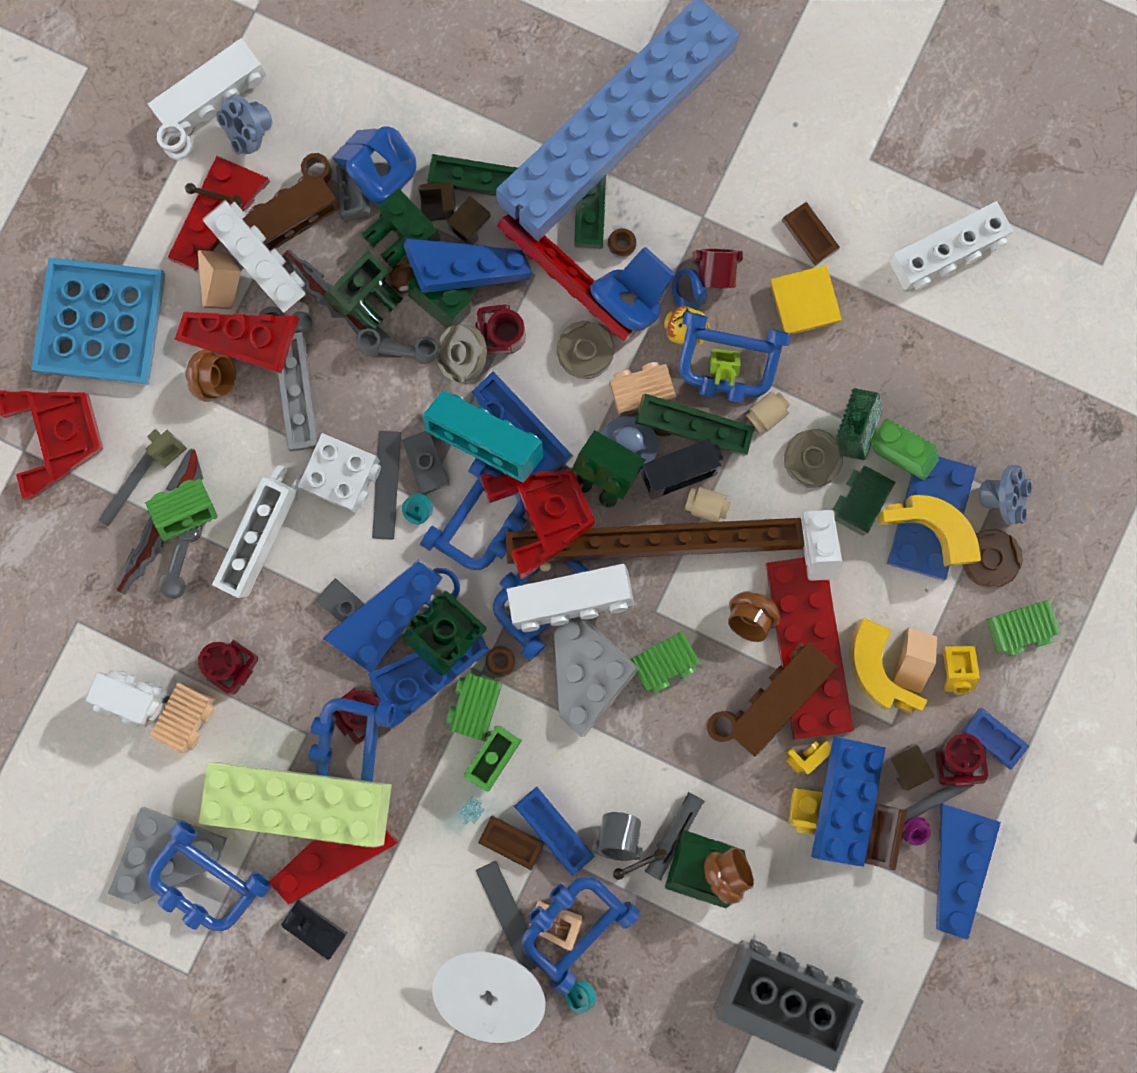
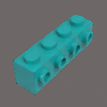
M443 390L423 414L425 431L523 483L543 458L542 440L535 434L526 433L514 427L511 422L491 415L484 408L475 407L467 403L459 395H452Z

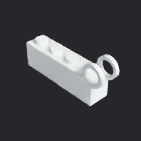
M242 38L148 103L149 107L163 124L157 132V141L170 158L182 160L188 157L193 148L192 141L188 135L192 132L193 128L202 121H208L213 118L216 111L222 108L223 101L226 98L234 95L240 96L249 88L257 87L263 78L267 76L262 65ZM165 131H168L169 134L163 141V134ZM181 137L177 144L169 146L173 138ZM187 141V147L182 153H172L183 148Z
M280 464L275 468L271 477H262L214 579L213 586L237 598L249 596L292 503H296L303 493L298 487L303 475H299L292 487H289L282 483L287 468Z

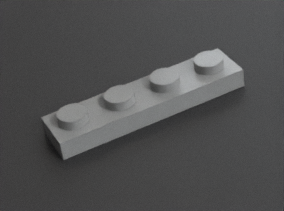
M298 332L294 334L282 373H278L287 445L290 452L315 448L318 443L304 334Z

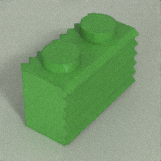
M889 418L882 422L870 441L875 451L874 453L922 480L928 477L939 461L935 443L930 444V440L925 441V438H920V435L915 436L914 432L910 433V430H905L904 426L900 427L894 421L890 422Z
M200 478L194 481H184L178 488L167 493L159 492L151 500L145 502L163 541L172 539L174 536L183 534L190 529H195L196 526L200 527L201 524H206L207 521L211 522L212 519H217L218 517Z
M1049 600L986 619L996 651L998 653L1007 651L1008 656L1025 652L1024 646L1035 642L1036 647L1053 643V636L1061 634Z
M683 631L630 659L640 668L636 674L646 692L652 689L655 694L670 686L668 682L670 678L679 675L680 679H683L696 671L694 665L699 663Z
M467 673L465 678L460 677L455 691L456 695H460L456 707H450L446 723L451 724L449 731L485 741L502 683Z
M500 725L494 726L495 731H491V736L487 737L488 741L484 742L485 746L481 747V751L477 752L478 756L474 757L471 766L467 768L468 771L464 773L465 778L487 792L491 790L522 739Z

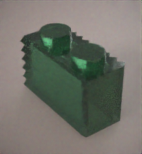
M854 388L851 390L852 394L849 395L850 399H848V404L846 405L847 409L844 410L845 414H843V419L839 425L840 429L837 430L836 441L840 456L866 460L871 447V438L876 432L883 411L881 394Z
M865 465L859 471L854 469L846 482V485L850 486L845 497L840 494L832 508L836 512L834 516L835 521L865 536L869 533L896 482Z

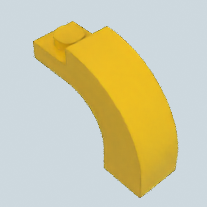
M911 495L905 499L906 508H904L903 503L889 504L885 506L886 510L878 513L879 526L919 523L930 528L940 541L944 567L973 564L981 561L979 543L973 527L957 508L941 499L926 495Z
M867 618L859 619L853 632L849 649L852 674L859 688L872 702L883 709H890L893 701H896L895 707L912 714L913 710L923 711L927 700L895 685L887 677L883 669L882 653L892 630Z

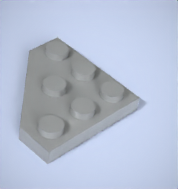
M576 617L569 619V623L560 625L554 632L559 717L580 737H584L640 668L589 621Z
M146 807L140 809L108 894L134 904L156 895L149 885L148 871L152 863L173 836L170 830L178 819ZM191 825L198 833L191 845L218 863L227 838ZM177 851L162 870L160 879L167 886L174 887L206 872V870Z

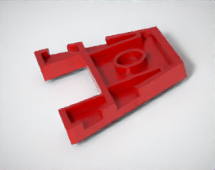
M0 390V416L7 418L28 411L32 412L45 462L44 466L16 474L22 499L26 501L32 499L104 450L89 394L85 392L48 391V393Z
M572 470L535 472V475H529L524 483L508 474L491 477V474L480 476L489 503L515 494L520 495L539 540L511 551L512 559L521 579L527 577L595 525L593 514Z

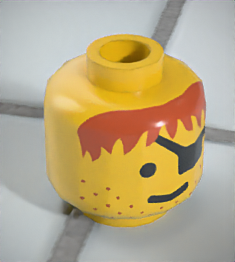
M680 306L674 312H669L664 322L668 339L683 345L687 325L682 324L684 313L692 312L706 316L704 313L686 306ZM709 322L706 323V329L710 328ZM696 339L695 346L703 344L705 340Z

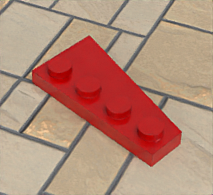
M216 156L201 189L229 197L240 196L243 200V205L240 208L244 211L245 208L248 209L255 201V196L262 188H266L270 180L266 176ZM201 194L197 195L168 255L171 261L194 271L199 269L198 251H214L219 245L218 237L204 223L203 218L223 202L222 200Z
M183 312L175 340L282 373L300 318L293 315L273 316L260 314L258 316L234 313L233 315Z
M387 829L384 845L378 847L314 839L268 883L289 905L399 842Z

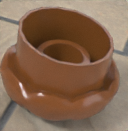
M204 349L196 352L189 359L185 372L188 389L198 400L204 402H211L218 398V396L229 394L236 381L234 362L230 357L216 355L210 350Z
M744 591L736 594L729 601L731 614L728 619V625L732 631L743 639L751 642H762L766 639L769 630L779 624L780 613L776 604L762 594Z
M733 847L723 854L712 852L706 858L704 871L706 880L711 884L713 893L725 903H740L744 898V892L754 886L753 873L743 853L738 848Z

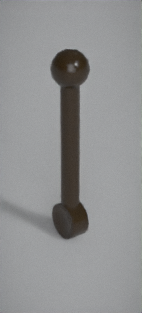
M193 183L185 185V191L188 194L197 193L222 201L226 200L231 204L235 202L239 207L243 205V200L240 196H225L197 188Z
M665 849L655 851L653 855L624 869L616 868L613 872V877L616 880H622L625 874L655 860L666 858L667 852Z

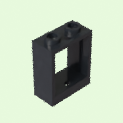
M709 438L643 464L641 475L651 500L716 476L721 468V461H724L718 444L713 445Z

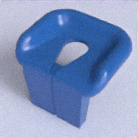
M389 126L379 129L357 130L347 140L345 145L331 157L336 164L346 167L348 174L366 198L378 205L398 188L401 190L412 179L416 171V157L402 135L396 129ZM375 151L386 159L389 164V170L384 176H380L377 173L371 159V155Z
M644 247L624 270L610 271L595 280L591 285V294L623 326L634 331H641L658 319L661 313L659 301L676 273L660 261L647 247ZM633 293L636 299L630 305L622 301L619 294Z

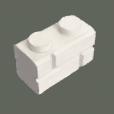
M832 510L804 512L801 523L808 580L836 579L840 573L842 558L834 512Z

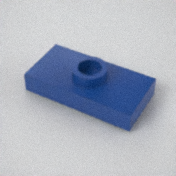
M979 708L961 731L977 737L983 744L985 751L1011 770L1030 747L983 708Z

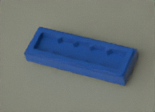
M535 787L514 805L516 810L572 876L595 857L594 853L538 787Z

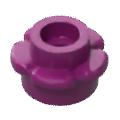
M923 817L908 819L904 823L902 838L915 846L924 844L931 835L929 823Z

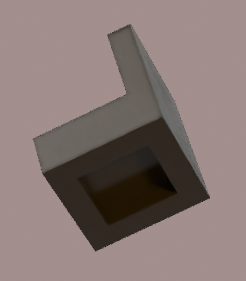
M453 182L418 185L421 211L429 221L448 220L455 213L456 200Z
M469 196L447 220L449 230L464 243L474 245L479 240L477 232L491 217V214L474 198Z
M911 744L907 746L906 750L891 757V761L900 776L897 778V781L902 790L909 791L935 777L918 744Z

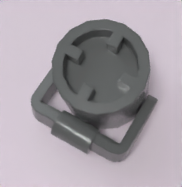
M608 812L604 814L599 841L594 840L593 853L617 861L641 860L643 848L638 847L641 820L636 816L622 812Z

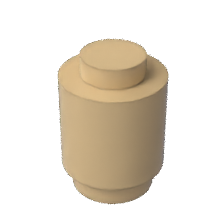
M769 392L749 409L750 412L745 418L751 426L755 427L754 429L757 433L761 434L764 430L768 432L789 415L787 408L790 404L780 392L776 395L773 392Z
M701 487L699 489L691 488L685 510L691 512L692 516L712 522H719L720 518L726 519L731 502L725 501L727 496L725 494Z

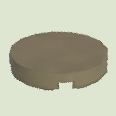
M584 320L572 323L563 330L558 340L557 356L560 365L568 374L576 378L591 379L600 376L609 368L613 360L614 343L611 334L604 326L598 323Z
M458 324L448 327L441 335L438 343L440 360L437 361L443 375L450 381L467 383L474 380L482 372L486 363L487 348L481 332L472 325Z
M820 429L802 431L796 434L786 447L784 453L785 468L789 476L798 484L809 488L822 487L830 483L840 473L843 464L841 446L838 440L829 432Z

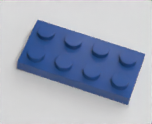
M939 457L938 463L925 480L911 474L905 499L911 495L936 497L951 504L964 515L977 467ZM904 499V503H903V504H904V508H906V500H905V499ZM901 523L897 525L887 564L939 580H946L950 566L944 567L942 547L936 534L930 528L919 523Z
M833 736L811 854L812 858L864 867L886 747Z

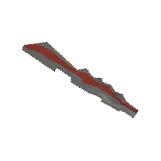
M290 249L282 255L305 283L307 293L316 297L317 303L328 306L332 318H345L356 335L361 330L368 329L353 313L351 315L348 313L343 317L323 297L332 285L323 280L324 275L307 261L299 259ZM379 326L374 329L380 335V342L396 344ZM379 353L378 355H376V356H374V357H402V356H395V355H388V354H380V353Z
M194 449L188 451L166 490L176 489L182 482L187 480L203 479L197 453ZM151 516L141 534L139 545L136 550L132 548L122 569L123 575L115 590L124 595L132 582L145 574L146 566L156 558L157 549L163 548V540Z

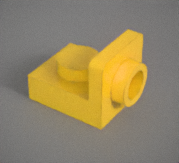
M945 646L943 650L946 671L944 691L954 692L955 694L973 692L980 679L975 646Z
M814 741L803 751V754L806 756L803 760L792 748H788L785 751L789 757L786 762L797 774L802 771L804 774L809 775L830 755L832 746L827 741H822L820 744Z
M793 788L788 823L796 826V832L814 834L823 792Z

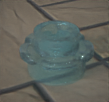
M471 796L460 810L458 816L464 820V825L469 821L475 824L482 815L484 808L481 807V799L478 801Z

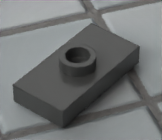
M336 165L341 219L347 222L369 215V200L348 174L346 167Z
M424 431L401 440L423 495L450 485L431 434Z
M336 578L316 599L320 605L341 623L365 604Z

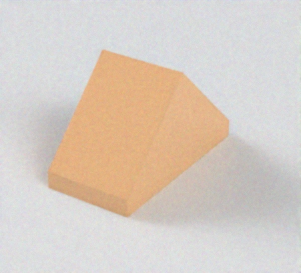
M199 250L198 262L203 308L231 309L241 274L240 269L227 252Z
M907 628L892 680L895 685L921 694L936 664L937 636Z
M538 900L536 907L541 906L546 910L551 904ZM562 910L554 918L552 926L546 932H541L539 935L566 950L572 951L582 922V915Z

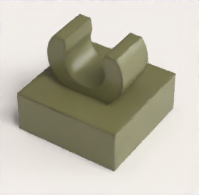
M155 428L147 436L152 443L146 448V451L165 468L187 449L168 429L160 434Z

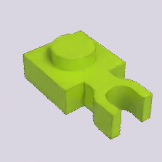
M711 349L710 373L716 374L715 384L719 385L721 379H726L730 381V386H734L735 377L739 376L740 351Z

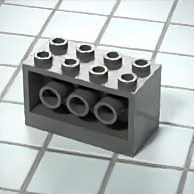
M751 939L749 943L741 940L713 1007L718 1020L835 1072L864 1002L857 994L858 989L853 987L852 983L835 976L834 981L828 979L829 976L824 974L823 970L813 965L807 964L806 968L801 967L800 963L795 961L796 958L779 951L778 955H774L767 948V945L757 940ZM759 983H766L764 988H761L760 990L756 989V986ZM794 995L791 1001L785 1002L788 996ZM822 1008L819 1014L814 1015L817 1009Z

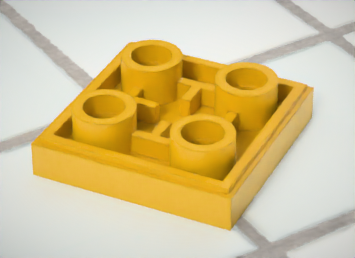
M827 265L770 279V286L783 332L792 335L842 321Z

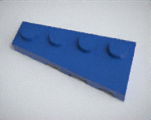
M406 239L404 243L406 254L422 293L529 280L532 274L524 252L520 249Z
M418 559L379 593L371 597L363 606L345 618L342 623L329 631L323 639L372 673L409 624L410 620L442 580V576Z
M483 636L473 644L444 676L437 674L416 652L368 674L380 702L384 701L395 704V715L391 724L392 729L489 652Z

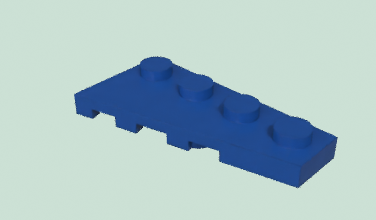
M494 371L472 391L480 407L487 410L491 415L501 420H507L514 427L526 433H533L542 440L543 458L530 475H535V472L559 471L574 457Z
M941 803L936 929L968 940L1001 822Z

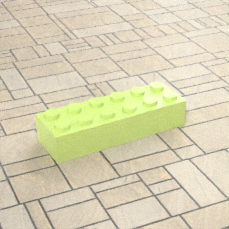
M210 762L207 763L198 824L378 847L384 845L392 784Z

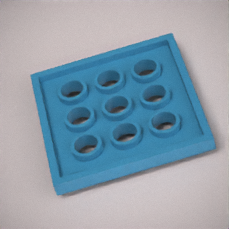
M48 258L31 370L35 373L149 385L165 272L159 269ZM75 283L80 284V294L75 297H69V287ZM104 286L109 287V296L104 300H98L96 297L98 289ZM129 290L138 291V298L133 303H126L124 299L125 294ZM70 311H75L77 314L76 321L71 325H65L64 316ZM99 314L105 315L104 325L100 328H93V318ZM128 317L133 318V328L129 331H122L120 328L122 320ZM71 339L73 343L72 349L67 353H61L59 350L61 342ZM94 342H99L101 344L100 353L93 357L89 356L88 347ZM123 345L129 346L130 353L128 357L123 360L117 359V349Z

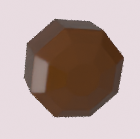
M401 264L393 268L389 274L392 288L400 294L408 293L409 281L415 276L410 265Z

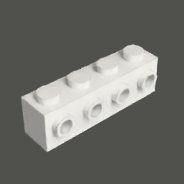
M224 200L203 218L204 223L284 313L306 294L302 289L305 283L295 271L289 274L282 266L286 261L275 248L270 251L263 244L266 237L255 225L250 228L244 222L243 218L246 214L235 202L230 205Z
M996 201L895 252L888 262L904 291L913 287L917 291L930 284V278L940 274L941 278L945 277L957 269L956 265L964 261L968 265L983 256L981 252L989 248L992 252L1002 248L1008 243L1007 238L1014 230Z
M625 564L507 589L512 624L518 630L522 629L523 632L540 629L539 625L551 623L552 626L564 625L569 623V619L580 617L583 620L597 617L599 612L609 610L610 613H620L628 610V606L635 605L629 574Z

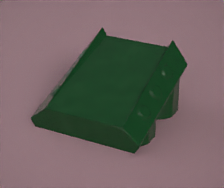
M444 590L441 595L436 596L431 601V605L423 614L415 615L410 620L409 629L402 637L407 646L411 647L437 674L444 676L487 631V628L447 590Z
M682 831L666 880L665 889L727 909L732 904L723 902L713 893L711 884L706 880L704 863L712 852L723 854L734 846L693 832ZM738 848L746 858L745 850Z

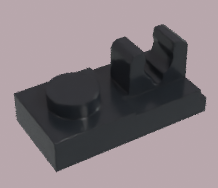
M300 899L297 900L281 924L282 928L327 960L332 958L348 934Z

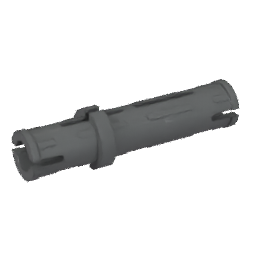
M690 792L687 793L664 838L656 844L657 850H666L667 857L649 863L644 870L646 873L662 881V877L675 855L681 833L684 830L688 831L700 808L705 803L703 799Z

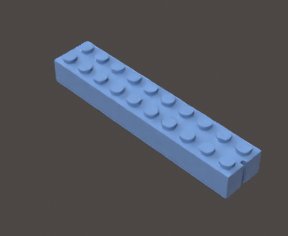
M703 0L691 2L496 189V203L514 220L519 217V224L533 238L539 241L735 51L740 34Z

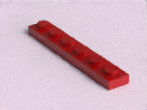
M507 214L500 219L497 227L504 232L505 236L515 242L530 259L537 262L573 298L582 303L591 315L604 323L613 335L619 337L624 342L637 332L623 326L594 299L591 294V285L595 280L548 237L544 235L537 241L519 224V217L514 220Z

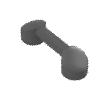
M363 329L357 335L358 349L362 354L369 357H374L380 353L415 358L418 363L427 364L433 361L438 354V343L431 337L418 339L414 347L380 342V335L373 329Z
M201 525L177 536L178 540L168 574L163 575L159 581L161 593L168 598H179L185 592V581L179 576L189 542H195L201 537Z

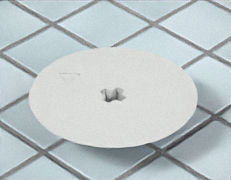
M471 952L456 956L447 961L438 970L433 981V999L441 1016L460 1033L479 1041L507 1043L522 1039L539 1026L544 1016L545 997L536 978L525 967L502 955L488 952Z

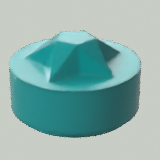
M415 493L403 502L402 513L409 522L422 524L431 517L433 506L425 495Z
M577 980L571 990L565 994V1000L571 1010L582 1014L595 1005L596 993L588 982Z

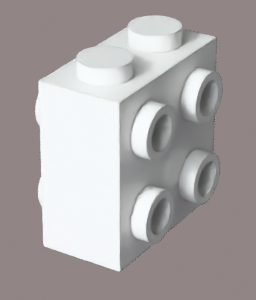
M322 433L298 487L304 492L357 513L359 508H364L368 500L369 492L366 491L370 482H375L379 476L381 466L378 464L380 460L371 453Z
M109 670L108 674L97 673L85 701L94 705L92 710L106 716L111 714L122 716L120 720L122 723L137 728L138 725L146 727L147 724H156L170 696L162 694L163 688L149 682L137 681L136 683L134 682L136 677L123 671Z

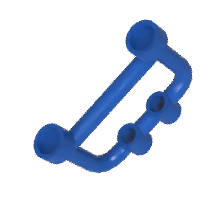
M685 312L682 324L687 325V330L679 360V373L687 384L699 387L698 393L701 395L715 397L716 391L727 393L726 399L741 403L744 396L759 397L770 390L774 382L782 346H789L790 333L768 329L766 341L706 329L707 316ZM696 339L769 353L761 382L756 386L735 382L734 386H730V381L720 380L719 385H716L714 377L693 374L690 364Z
M475 458L468 472L478 479L443 532L432 525L421 540L420 546L428 551H431L434 547L470 570H482L487 568L496 557L501 560L507 553L506 532L521 531L527 520L523 518L526 509L519 494H515L517 498L515 508L509 514L500 531L481 558H471L449 543L484 491L480 476L483 474H491V477L506 476L496 468Z
M564 561L575 574L589 571L580 561ZM540 567L523 579L520 578L519 573L516 576L512 572L508 573L500 581L499 585L503 589L497 594L493 602L494 616L524 647L521 654L528 661L535 658L546 646L538 636L551 623L539 625L540 629L535 631L523 632L522 629L518 630L512 624V618L506 613L504 606L508 600L507 589L524 585L541 570Z
M335 698L328 701L323 706L321 717H315L311 725V734L319 736L318 744H313L310 748L309 761L316 763L317 775L330 776L328 772V764L332 756L330 741L335 727L333 713L337 710L367 716L361 780L373 782L378 726L387 728L391 726L395 715V704L381 701L379 706H374L344 698Z
M178 820L170 830L173 836L172 839L155 859L148 871V882L151 889L161 896L158 900V905L167 912H173L175 908L184 912L183 922L194 930L198 929L200 925L212 931H224L231 928L257 896L264 897L272 887L268 883L269 880L257 872H252L244 882L191 845L198 833L193 826L183 820ZM177 851L242 895L226 917L222 919L213 918L203 906L197 903L193 904L184 898L182 892L177 888L167 886L161 881L160 874Z
M593 877L578 878L567 888L563 884L557 885L550 893V899L554 902L546 910L541 906L536 907L528 917V921L532 924L523 935V952L528 959L551 979L550 987L559 995L566 994L574 986L576 976L568 968L614 921L623 929H626L636 922L640 914L639 909L630 901L622 903L607 887ZM590 889L610 908L574 944L572 951L569 950L554 965L535 948L534 940L541 932H546L552 926L554 918L562 910H567L572 906L579 892Z

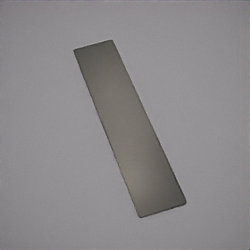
M398 431L379 432L378 459L380 462L378 465L381 466V470L376 479L372 535L374 539H394L401 432Z
M493 861L477 869V875L519 964L528 971L537 968L523 952L522 939L528 928L497 862Z

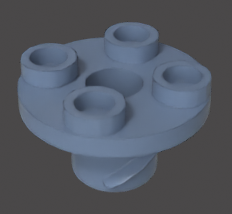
M238 95L226 98L223 101L221 111L217 113L218 124L225 130L231 141L233 151L238 155L242 153L251 154L258 151L262 144V135L264 136L265 131L270 130L272 126L271 114L264 105L259 104L257 101L249 103Z
M619 417L611 421L602 432L604 436L646 459L645 463L655 459L658 449L657 436L652 428L635 424L636 417Z
M1008 465L1002 474L1001 480L987 479L982 483L979 491L980 502L985 508H1000L1001 516L1007 524L1025 523L1027 520L1026 502L1027 497H1030L1032 494L1031 479H1026L1022 466Z

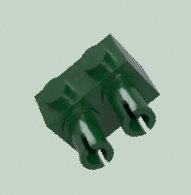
M399 188L377 207L380 218L365 232L361 233L362 237L367 243L369 242L372 248L376 247L391 231L398 235L399 239L385 252L380 254L392 269L407 256L404 248L406 239L437 242L441 240L438 229Z
M369 250L323 296L343 317L348 313L350 315L353 313L368 329L373 330L384 319L365 302V296L373 294L390 312L403 300L384 281L386 279L384 276L389 270Z
M414 276L408 284V296L447 329L452 325L460 324L470 314L471 297L482 286L422 293Z
M594 430L579 452L572 471L578 474L576 478L579 485L583 484V493L589 492L594 483L603 488L599 495L600 503L603 505L606 498H608L609 500L605 507H614L617 504L618 498L624 499L638 477L646 459Z

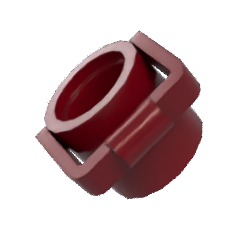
M708 248L693 252L692 263L700 264L699 276L703 287H736L737 264L743 260V251Z
M495 305L478 309L475 328L481 332L485 343L488 340V332L490 344L493 347L487 348V355L512 354L522 348L526 339L524 322L517 312L510 310V305ZM494 313L488 322H485V314Z
M232 639L231 644L212 642L201 650L198 657V667L201 673L209 682L230 695H235L241 686L245 685L258 662V656L234 639ZM242 652L250 656L245 665ZM234 679L230 688L219 682Z
M355 688L341 697L374 706H379L380 704L376 693L357 691ZM342 710L341 714L338 711L333 713V717L336 719L334 721L335 725L344 736L348 735L355 744H360L365 740V734L358 738L353 730L366 729L367 716Z
M957 734L944 743L941 752H935L938 781L941 785L974 787V784H984L987 781L989 774L985 749L981 741L972 734ZM943 766L947 771L954 774V777H944ZM981 767L982 775H966Z

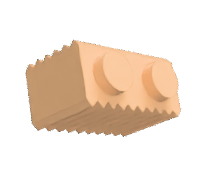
M652 362L642 366V371L631 374L630 370H624L614 374V379L610 380L609 385L619 417L638 413L643 394L675 402L676 394L666 364L659 366L658 362Z
M177 683L150 737L180 753H187L189 749L193 750L201 738V734L198 733L203 722L208 723L214 714L215 707L212 704L215 699L185 683Z

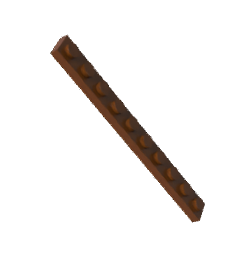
M801 518L590 528L547 562L803 549L805 544ZM535 531L506 532L507 564H514L511 556L512 550L539 541Z

